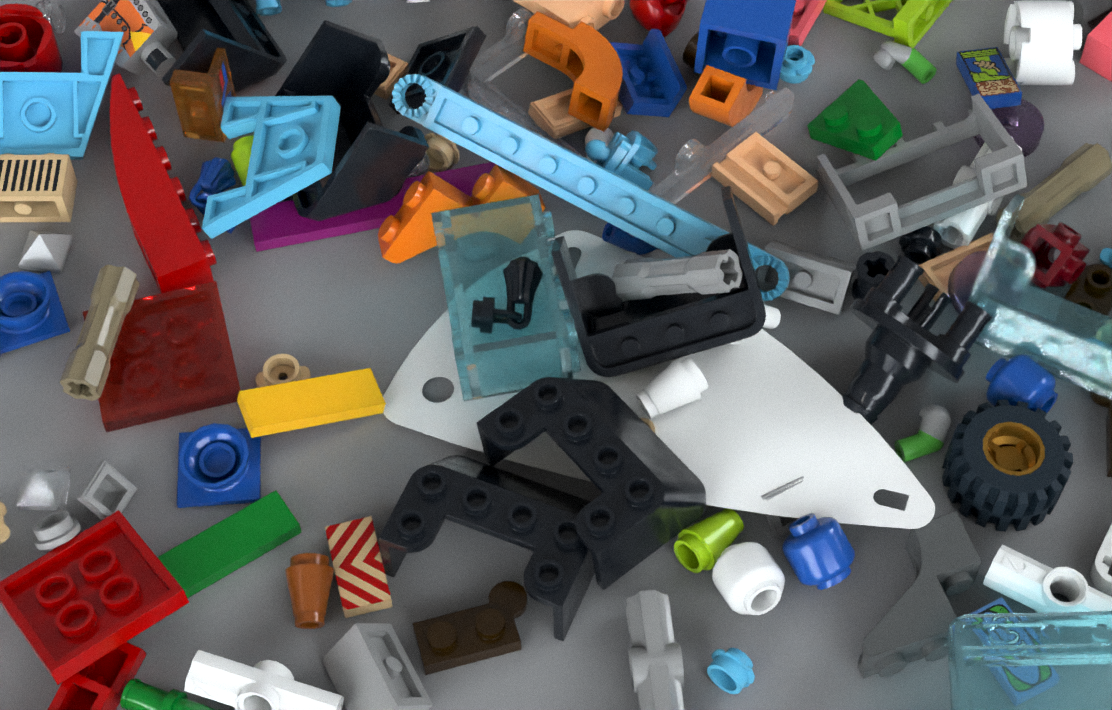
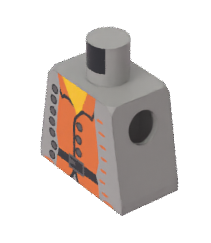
M102 0L74 30L80 38L83 31L124 32L115 63L138 76L143 75L150 68L156 76L163 77L176 62V59L166 49L177 38V31L157 0Z

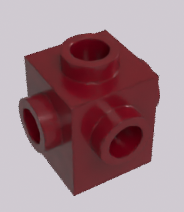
M1059 222L1057 226L1053 224H1037L1025 234L1019 244L1020 249L1012 261L1025 270L1023 275L1035 285L1044 289L1047 287H1064L1067 283L1069 285L1074 283L1086 267V262L1083 260L1090 250L1079 242L1082 238L1081 234L1062 222ZM1058 249L1061 253L1054 260V252Z

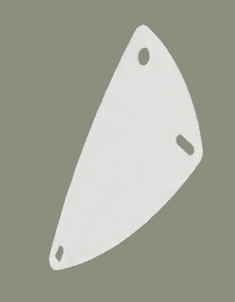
M581 230L563 232L510 260L512 261L520 256L528 257L530 260L538 263L543 273L535 292L532 316L528 327L517 330L508 324L494 323L492 334L480 333V328L471 327L474 300L483 301V296L495 297V308L507 310V289L503 270L509 265L510 261H508L466 292L428 329L396 372L383 396L386 403L383 413L391 422L484 453L477 422L534 381L544 377L597 380L607 384L639 418H647L653 422L655 434L703 483L706 491V505L792 518H800L814 513L817 519L832 517L838 523L902 529L924 527L931 522L935 514V504L931 496L882 436L860 413H854L845 407L842 395L823 377L763 329L752 337L742 339L740 344L733 345L728 343L677 358L681 362L690 357L702 372L709 388L700 393L701 399L661 415H656L650 419L640 406L636 395L643 391L675 359L614 377H602L595 374L586 363L562 285L554 280L556 267L551 250L555 238L561 236L565 237L568 248L576 247L581 250V257L575 268L577 278L595 273L604 274L612 278L616 264H623L628 259L644 257L605 242L598 236ZM515 303V312L521 314L522 319L524 304ZM445 377L453 383L454 392L446 401L439 403L430 402L423 396L422 389L424 384L432 378ZM546 432L504 458L531 467L591 481ZM802 476L804 477L794 484L802 480L803 482L768 501L766 499L763 500L761 497ZM880 489L909 495L905 511L877 504L873 498L874 493Z

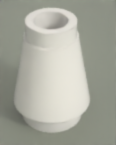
M687 357L681 362L675 359L643 391L638 393L636 398L646 415L651 419L656 415H661L701 399L700 393L707 390L709 386L696 363L690 357Z

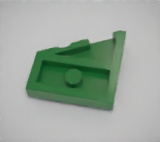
M858 79L807 125L811 139L875 161L903 136L900 122L865 81Z

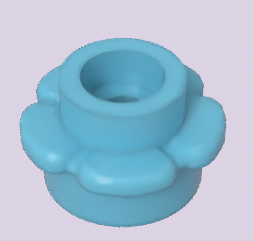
M799 45L787 46L780 79L792 84L805 81L812 72V65L815 64L813 54Z
M729 648L727 652L723 649L714 650L712 653L713 661L708 666L707 673L716 686L727 693L739 694L744 687H748L754 682L753 663L744 652L737 648Z

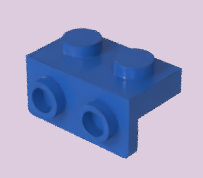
M651 29L641 45L610 42L616 50L622 65L623 76L619 98L626 114L669 117L686 92L687 85L660 29Z

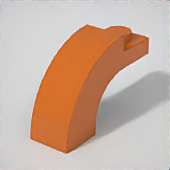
M537 11L528 20L523 52L567 75L574 83L568 114L605 132L615 114L623 76L621 61L616 50L602 34L582 21L572 29Z
M706 65L689 97L690 109L698 115L731 127H738L755 108L763 94V87L746 84L745 78Z

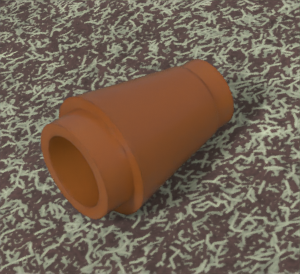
M318 553L294 555L290 558V567L286 568L285 573L293 615L295 617V626L301 629L321 628L325 625L334 569L329 566V557Z

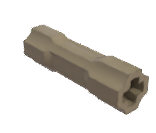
M1085 143L1042 182L1029 192L1020 194L998 211L996 222L1000 226L1001 234L1012 243L1016 241L1021 242L1031 228L1037 224H1047L1053 215L1082 192L1090 191L1111 174L1112 162L1109 152L1098 143Z
M105 265L100 269L90 296L91 305L75 349L69 354L59 382L63 386V392L75 399L80 398L94 401L101 397L111 368L110 359L125 316L132 308L140 285L136 279L137 274L124 266Z

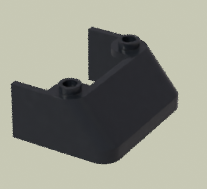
M157 0L176 29L177 39L185 50L162 78V81L167 86L191 93L201 101H206L207 99L217 101L223 97L219 78L223 61L228 78L225 97L230 91L233 94L276 75L287 61L284 53L247 0Z
M730 186L721 188L723 204L732 232L716 237L709 243L706 252L730 249L739 256L743 276L739 288H732L729 293L702 295L696 292L660 295L651 299L623 302L622 298L616 294L615 283L609 276L595 273L577 278L565 237L555 238L551 254L586 363L595 374L602 377L618 376L749 338L762 329L766 320L765 306Z

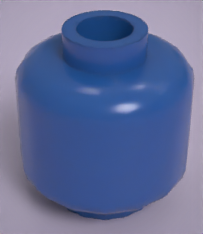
M1016 355L1008 361L1001 358L994 363L986 375V380L990 382L986 396L989 403L994 407L997 400H1008L1009 405L1016 406L1017 402L1021 401L1028 403L1027 409L1035 412L1037 408H1040L1048 413L1058 397V394L1054 391L1056 386L1054 376L1027 355Z
M810 513L798 518L789 525L788 528L791 534L783 542L782 550L802 584L808 586L816 585L817 589L823 590L840 583L850 575L851 569L849 566L855 559V551L835 518L822 517L817 519L814 513Z

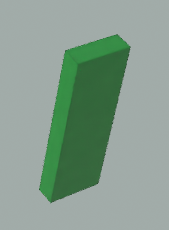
M277 490L157 558L183 588L187 598L297 536L302 531L300 524Z

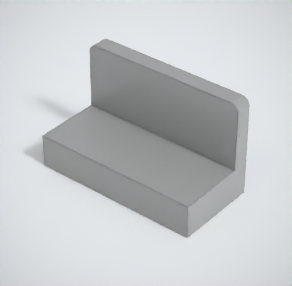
M777 240L765 246L764 251L781 259L789 271L788 287L779 297L840 315L842 313L851 279L857 272L856 264ZM768 265L759 267L757 280L760 289L770 291L776 287L779 280L776 269Z
M355 623L323 657V664L338 694L344 697L343 704L346 710H428L433 705L391 624Z

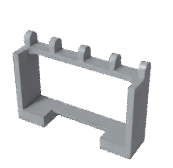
M980 94L971 96L972 109L968 110V117L965 120L945 127L942 121L933 123L932 133L907 143L901 137L893 145L894 148L887 150L876 161L854 154L852 155L853 164L840 169H834L825 154L817 156L819 168L816 169L818 179L861 251L1028 187L1023 152ZM980 134L992 151V153L974 159L975 177L900 206L897 205L890 192L856 205L845 187Z

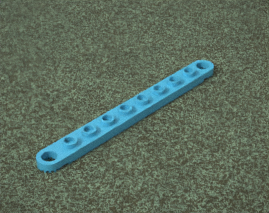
M409 74L400 78L394 85V90H392L391 94L393 95L392 103H394L395 109L401 115L674 257L694 256L706 252L707 246L713 239L729 233L427 76ZM415 83L422 86L426 94V101L418 109L409 107L405 100L407 88ZM747 242L755 270L762 265H768L776 269L779 277L776 287L770 291L760 289L763 301L776 299L788 287L790 276L787 266L778 257Z

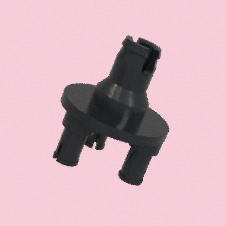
M901 254L898 255L896 262L877 288L871 287L863 300L856 298L849 308L855 316L874 331L865 343V360L853 375L845 395L842 394L843 404L854 413H860L870 425L878 420L877 416L893 402L902 387L919 380L927 368L950 381L958 383L965 374L962 367L971 356L968 352L988 322H991L993 319L985 310L967 301L965 307L946 334H939L937 337L930 332V329L947 305L952 302V299L943 292L934 305L930 307L929 303L939 289L929 283L925 286V290L908 314L902 313L903 307L900 303L920 275L924 273V270Z

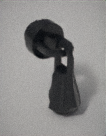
M523 256L510 261L509 265L503 270L507 289V310L495 308V297L483 296V301L474 300L471 327L480 328V333L492 334L494 323L508 324L517 330L528 327L531 321L535 292L543 276L537 262ZM515 303L524 304L523 319L521 314L515 312Z

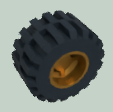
M997 400L995 407L986 402L978 405L976 412L970 410L963 416L962 422L958 423L944 458L942 468L945 470L942 475L943 486L950 487L947 493L951 503L959 502L961 504L959 512L966 518L970 514L976 516L977 521L975 524L984 528L987 522L995 524V531L1006 532L1009 524H1013L1016 531L1026 530L1030 521L1034 526L1041 523L1046 514L1050 515L1055 508L1072 472L1070 468L1073 464V453L1068 452L1071 446L1068 436L1059 435L1062 427L1056 420L1051 422L1046 420L1047 413L1040 408H1037L1035 412L1027 409L1028 403L1018 401L1016 406L1009 405L1008 400Z

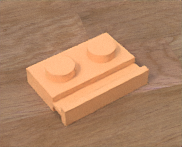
M757 132L727 153L726 159L721 163L716 162L712 165L711 176L724 187L730 186L734 195L773 226L778 223V219L782 215H788L816 193L818 188V180Z

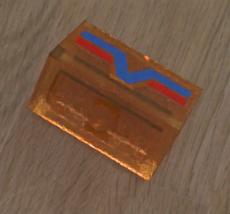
M217 48L208 74L174 69L170 79V86L184 137L225 143L227 136L220 127L226 97H236L226 50L224 48Z

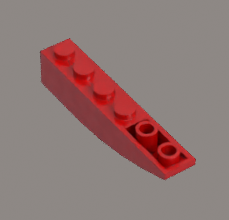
M119 73L112 76L109 111L111 148L117 181L135 239L164 302H168L215 284L210 266L217 264L209 241L207 239L199 241L197 233L202 231L193 208L185 210L181 203L187 199L177 176L169 178L167 171L172 170L164 147L155 148L153 141L158 139L149 116L140 117L139 112L143 111V106L135 87L127 89Z

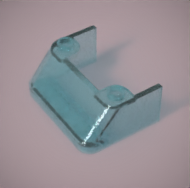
M1016 194L1002 213L968 301L976 304L993 317L974 343L1008 358H1013L1016 355H1027L1053 376L1112 400V318L1030 285L1036 270L1034 254L1025 245L1009 239L1025 197Z

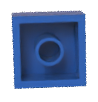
M706 0L700 21L694 73L702 74L706 65L745 78L746 84L777 91L796 0Z

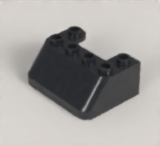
M324 20L275 95L333 96L341 106L332 173L291 195L298 214L301 217L315 221L326 220L390 201L400 192L404 181L414 167L422 161L426 150L429 148L419 128L405 126L397 132L384 128L371 97L379 85L385 82L390 73V62L382 41Z
M561 377L540 378L477 422L485 458L490 466H495L515 450L526 446L546 432L602 492L601 495L580 510L575 523L579 539L591 552L596 581L602 590L606 589L699 519L706 509V491L701 480L607 384L601 381Z
M452 455L419 468L412 474L379 536L385 574L395 577L407 553H416L428 548L435 540L445 519L534 552L524 572L525 590L535 601L553 607L554 638L564 641L595 573L591 552L579 539L575 524L580 510L591 501L465 456Z

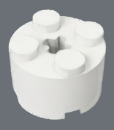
M1022 0L1014 1V4H1010L1005 20L1003 44H1009L1010 58H1004L1018 85L1073 84L1075 79V64L1072 60L1073 50L1081 48L1082 27L1081 24H1073L1074 4L1072 1Z

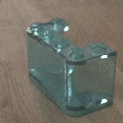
M539 194L431 213L449 312L454 355L464 402L520 392L540 378H573V373L581 372L574 319L570 316L569 309H560L559 302L565 301L566 298L558 274L553 275L552 267H555L551 250L555 240L547 241V239L555 238L551 211L542 212ZM523 256L537 262L543 276L535 292L532 316L528 327L517 330L508 324L494 323L492 334L480 333V328L471 327L474 300L483 301V296L495 297V308L507 310V289L503 270L509 265L510 261ZM515 303V312L521 314L522 319L524 304Z

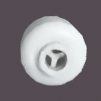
M744 542L727 547L713 567L712 580L715 587L728 606L738 614H765L772 610L781 599L785 584L783 572L768 550L758 543Z

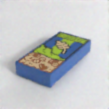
M998 47L957 52L956 65L972 96L980 94L990 109L1021 105L1022 91Z

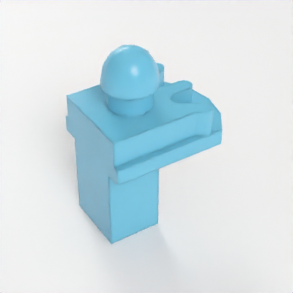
M631 131L624 136L616 132L608 146L605 145V142L597 139L591 140L586 144L585 152L587 156L593 161L597 160V165L646 190H649L653 184L648 175L629 164L641 144L642 139L639 133Z

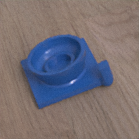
M19 271L0 277V355L70 332L50 271L41 274Z
M217 423L200 427L194 432L179 433L178 508L254 503L261 499V436L251 438L247 428L236 429L228 424Z

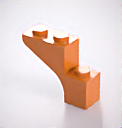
M495 164L489 174L484 173L478 178L473 187L471 197L428 171L420 182L415 181L408 188L403 199L404 204L396 215L388 216L382 223L378 232L381 254L384 259L392 263H401L457 235L479 228L498 230L520 241L546 207L536 187Z

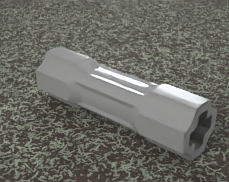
M728 249L702 252L694 256L654 259L652 257L628 259L623 264H616L612 279L615 283L616 294L623 300L630 301L651 299L660 295L696 292L702 295L729 293L732 288H739L743 272L740 268L739 256Z

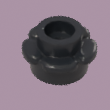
M928 226L904 234L899 239V245H901L904 256L917 264H922L938 257L942 253L940 245L941 235L935 229Z

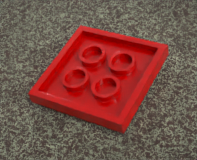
M119 510L0 581L1 605L57 685L189 603L183 588Z

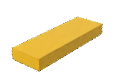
M371 368L239 391L237 398L251 438L382 414L386 405Z

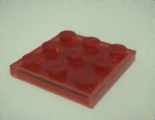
M216 281L134 300L132 308L125 316L110 359L111 368L101 397L98 398L106 433L237 402L238 393L241 391ZM88 310L83 311L84 321L86 319Z

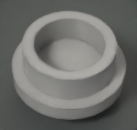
M67 510L55 511L42 517L33 525L32 529L35 533L33 542L37 549H48L50 552L74 538L81 530V526L76 518H71Z

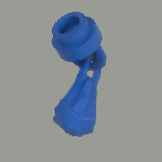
M218 157L202 163L200 177L189 193V200L203 215L205 214L208 196L221 193L236 184L231 163L224 158ZM237 225L227 230V232L232 234Z

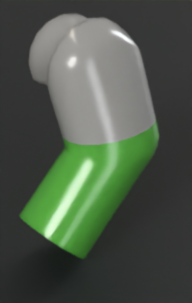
M890 40L881 43V48L873 54V60L884 70H890L897 61L921 84L929 82L937 71L936 67L915 48Z
M936 404L924 406L919 413L923 418L920 422L918 433L895 441L896 454L904 463L942 449L951 426L950 415L944 407Z

